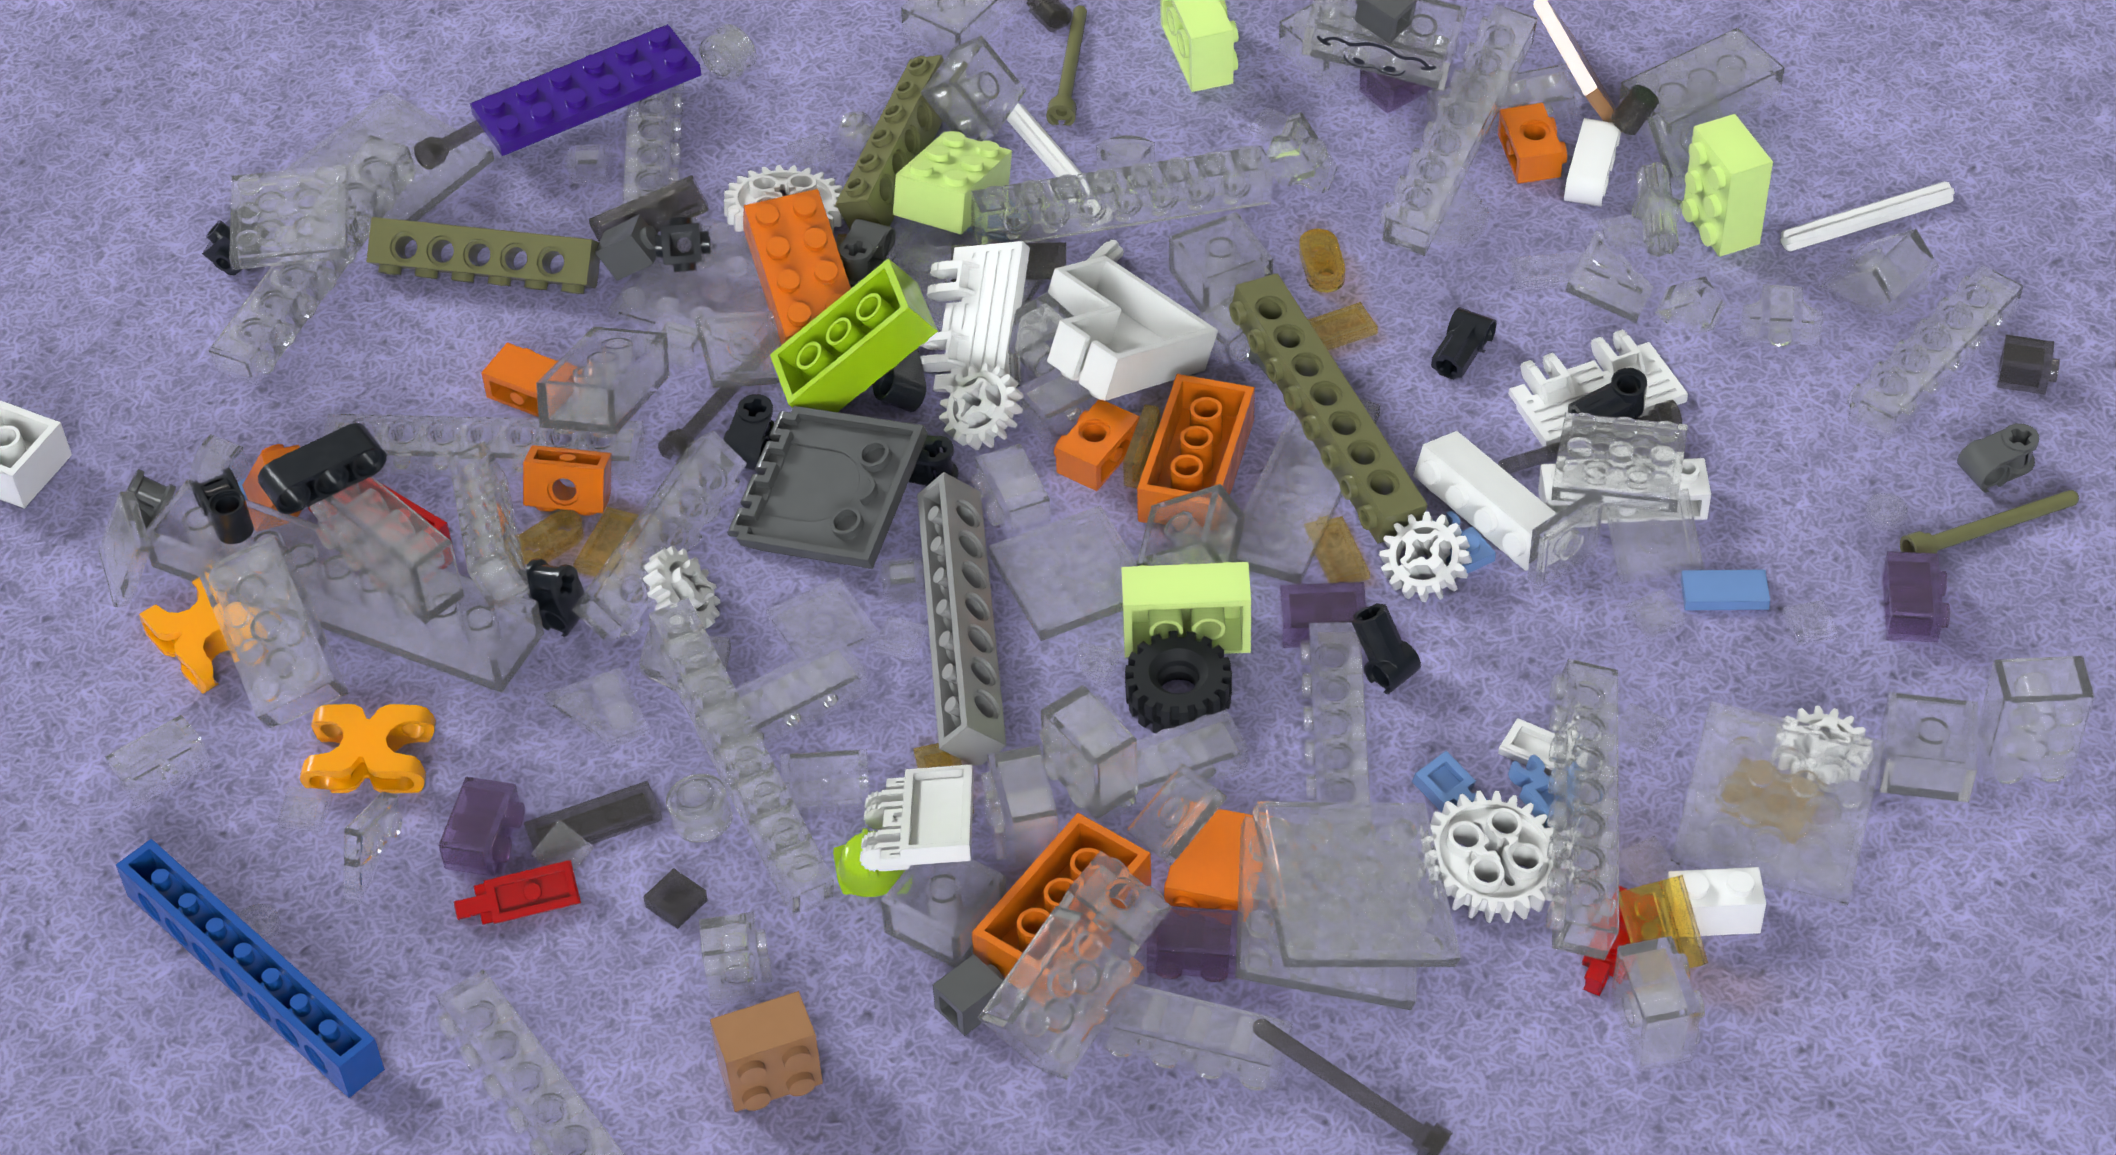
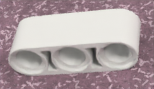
M1584 118L1566 181L1564 201L1602 207V198L1606 194L1609 183V171H1612L1616 157V146H1619L1622 124Z

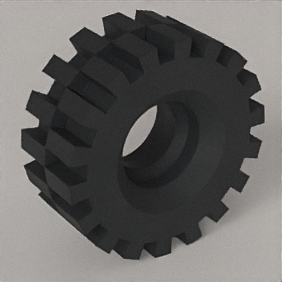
M1168 631L1169 638L1162 639L1160 633L1151 636V645H1148L1145 641L1137 645V654L1131 652L1128 657V665L1125 668L1126 703L1129 704V712L1132 717L1138 715V723L1144 728L1151 723L1153 725V733L1161 735L1164 729L1170 730V737L1179 738V731L1187 730L1189 737L1198 735V727L1200 726L1205 731L1210 730L1214 727V718L1221 722L1225 717V708H1230L1232 671L1229 657L1224 658V650L1220 645L1212 649V639L1204 636L1201 641L1196 640L1195 632L1187 631L1186 637H1178V631ZM1172 680H1186L1193 683L1195 688L1185 693H1171L1163 689L1162 686Z

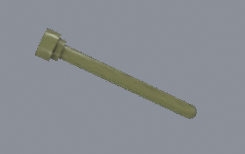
M1082 5L1076 6L1073 10L1058 94L1048 103L1046 118L1051 125H1059L1058 120H1065L1063 125L1071 126L1075 121L1077 106L1072 99V93L1087 17V9Z
M2068 490L1934 535L1917 531L1901 537L1900 550L1905 558L1913 555L1916 560L1908 562L1912 567H1917L1929 563L1939 550L2072 507L2078 503L2079 495L2074 490Z

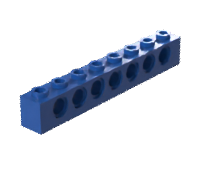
M148 840L116 864L127 896L348 1098L385 1070L374 1037L154 840Z

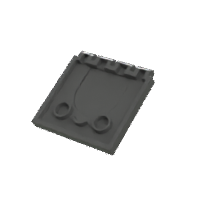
M794 406L791 412H779L769 435L772 441L766 442L755 467V471L758 474H752L740 502L743 507L737 509L727 534L737 537L740 546L760 551L873 569L928 433L924 425Z

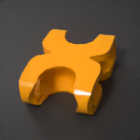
M205 573L191 582L197 589V602L190 609L179 613L167 612L155 604L139 613L145 634L164 655L176 656L181 662L182 674L202 694L219 685L213 678L212 660L218 654L227 650H242L256 661L271 652L266 632L259 622L245 608L239 606L231 607L226 588L209 573Z
M356 704L322 705L313 714L311 722L313 732L321 742L340 743V745L330 752L308 756L302 765L300 781L309 792L349 793L356 790L366 778H369L373 789L380 793H419L423 789L426 779V772L421 761L415 756L395 752L406 744L429 742L434 734L436 719L430 710L419 705L388 704L379 708L370 719L366 718L363 709Z

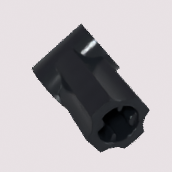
M1458 307L1450 319L1446 337L1432 357L1431 367L1441 376L1453 380L1462 378L1478 352L1484 353L1486 351L1483 350V347L1487 341L1492 342L1497 321Z
M1623 368L1613 374L1611 383L1568 405V414L1575 429L1581 435H1590L1619 419L1631 421L1640 417L1645 408L1647 378L1640 370Z
M1376 603L1360 609L1353 615L1352 625L1369 660L1364 666L1365 675L1370 683L1375 681L1386 689L1384 691L1385 694H1390L1421 668L1420 658L1411 645L1401 640L1386 604Z

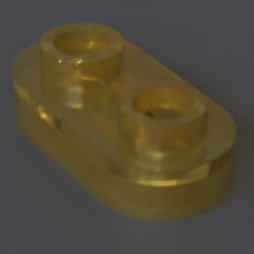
M1311 229L1303 233L1299 240V256L1308 285L1316 291L1325 293L1340 289L1345 282V263L1337 237L1325 229Z

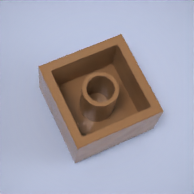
M799 991L710 1019L719 1070L735 1112L743 1109L749 1111L760 1110L766 1107L771 1100L789 1094L792 1096H803L811 1092L815 1086L823 1084L816 1034Z

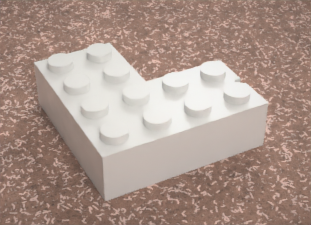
M1106 256L1055 268L1043 306V310L1055 317L1059 323L1047 362L1059 369L1064 377L1079 381V384L1088 389L1093 397L1104 401L1175 380L1176 374L1189 376L1205 371L1218 333L1216 328Z

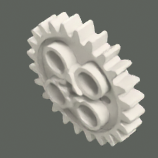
M777 165L775 171L762 167V173L760 174L750 170L748 171V178L737 176V183H729V190L724 192V216H727L728 225H734L735 232L744 231V205L783 197L780 190H785L787 196L818 189L832 232L834 233V227H841L843 217L835 205L842 191V186L835 185L834 178L824 180L823 172L812 175L811 168H806L800 172L797 171L795 165L791 166L789 170H783L780 165Z
M1479 790L1476 792L1474 802H1471L1464 794H1460L1457 806L1446 801L1442 813L1435 811L1431 824H1427L1420 849V854L1424 856L1421 868L1422 870L1430 871L1427 881L1428 885L1441 884L1438 894L1439 899L1450 895L1455 898L1452 905L1453 910H1457L1465 904L1469 906L1468 916L1471 919L1477 914L1478 910L1484 911L1488 923H1491L1495 913H1500L1505 923H1509L1513 911L1524 920L1527 919L1530 908L1540 912L1545 900H1553L1556 889L1560 887L1564 876L1562 872L1566 864V858L1561 855L1565 845L1564 842L1555 841L1558 833L1557 827L1544 828L1548 816L1542 814L1533 817L1531 812L1534 804L1529 803L1522 809L1517 807L1516 795H1513L1506 803L1501 801L1499 791L1494 792L1492 800H1486L1483 793ZM1518 864L1525 865L1530 869L1521 868ZM1479 879H1485V880H1487L1489 883L1483 882V881H1481V880H1479Z

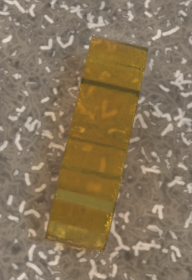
M558 511L519 534L512 543L517 564L525 568L535 558L543 559L548 563L576 546L584 537L581 517L574 511ZM560 527H564L565 529H570V528H572V530L567 532L566 530L561 529V530L558 531V528H560ZM528 547H531L534 550L539 548V550L536 552H533L532 550L525 551V549Z

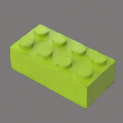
M888 258L772 352L770 356L789 406L792 408L797 406L839 412L889 370L896 367L899 362L920 345L926 343L938 330L918 283Z

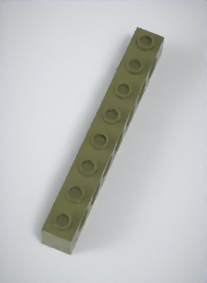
M1276 273L1237 284L1232 303L1229 306L1232 321L1235 325H1239L1246 335L1251 351L1254 354H1258L1265 366L1270 381L1277 384L1283 394L1287 408L1296 414L1302 424L1304 435L1308 440L1313 441L1320 452L1323 465L1326 469L1332 471L1339 482L1342 495L1345 499L1351 501L1358 512L1362 527L1365 530H1369L1377 544L1384 542L1383 538L1385 535L1393 537L1397 535L1393 526L1396 522L1403 527L1409 525L1408 515L1412 514L1416 521H1422L1428 504L1279 274Z

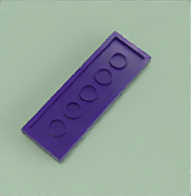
M667 24L470 103V107L476 121L499 153L504 156L699 77L702 74L699 62Z

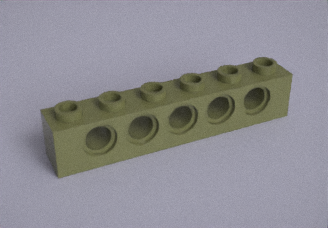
M942 55L918 56L909 60L835 203L849 229L856 219L886 226L891 225L895 217L893 215L896 174L932 143L959 90Z
M371 217L366 262L379 266L378 272L383 274L401 275L403 268L415 270V276L421 278L437 279L438 272L451 273V280L474 283V277L480 276L488 277V284L510 287L511 280L525 281L524 288L547 290L548 284L562 285L561 292L584 294L585 287L596 288L600 258L595 253L599 242L593 239ZM415 240L417 251L414 256L407 259L405 247L408 242ZM451 243L454 249L453 256L449 261L443 262L441 251L444 246ZM488 247L490 259L485 265L480 266L477 261L478 253L483 248ZM525 251L527 255L526 265L522 269L516 270L514 258L519 252ZM562 255L564 266L560 272L553 274L550 268L551 261L555 256Z

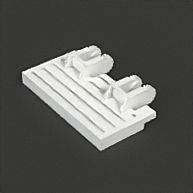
M1023 241L955 247L953 260L932 264L930 272L932 276L938 279H956V282L928 286V298L939 302L962 300L961 302L946 303L942 332L935 333L926 343L921 345V347L927 350H946L945 354L920 356L924 372L951 371L949 374L935 375L933 386L935 392H947L945 389L947 385L955 387L958 384L955 375L959 373L964 377L968 376V369L971 365L979 371L983 363H988L993 368L998 365L1011 376L1030 247Z
M1623 329L1616 331L1612 335L1613 344L1620 356L1615 354L1603 337L1591 340L1593 356H1595L1604 372L1595 360L1566 369L1555 353H1550L1543 356L1544 369L1550 378L1546 380L1533 361L1529 360L1521 363L1523 379L1534 395L1530 393L1525 384L1509 389V396L1516 404V409L1545 450L1588 436L1586 434L1581 435L1573 426L1571 417L1568 414V405L1611 383L1613 374L1620 369L1634 368L1644 373L1647 378L1645 408L1642 415L1638 418L1687 402L1688 393L1650 342L1637 346ZM1619 419L1591 434L1612 428L1614 426L1629 421H1623Z
M972 764L905 769V777L888 778L886 780V790L868 794V798L865 801V808L867 809L864 812L865 825L867 824L868 828L871 827L873 832H868L862 838L861 866H864V869H869V871L873 870L875 872V870H879L880 872L907 870L911 865L971 861L974 788Z

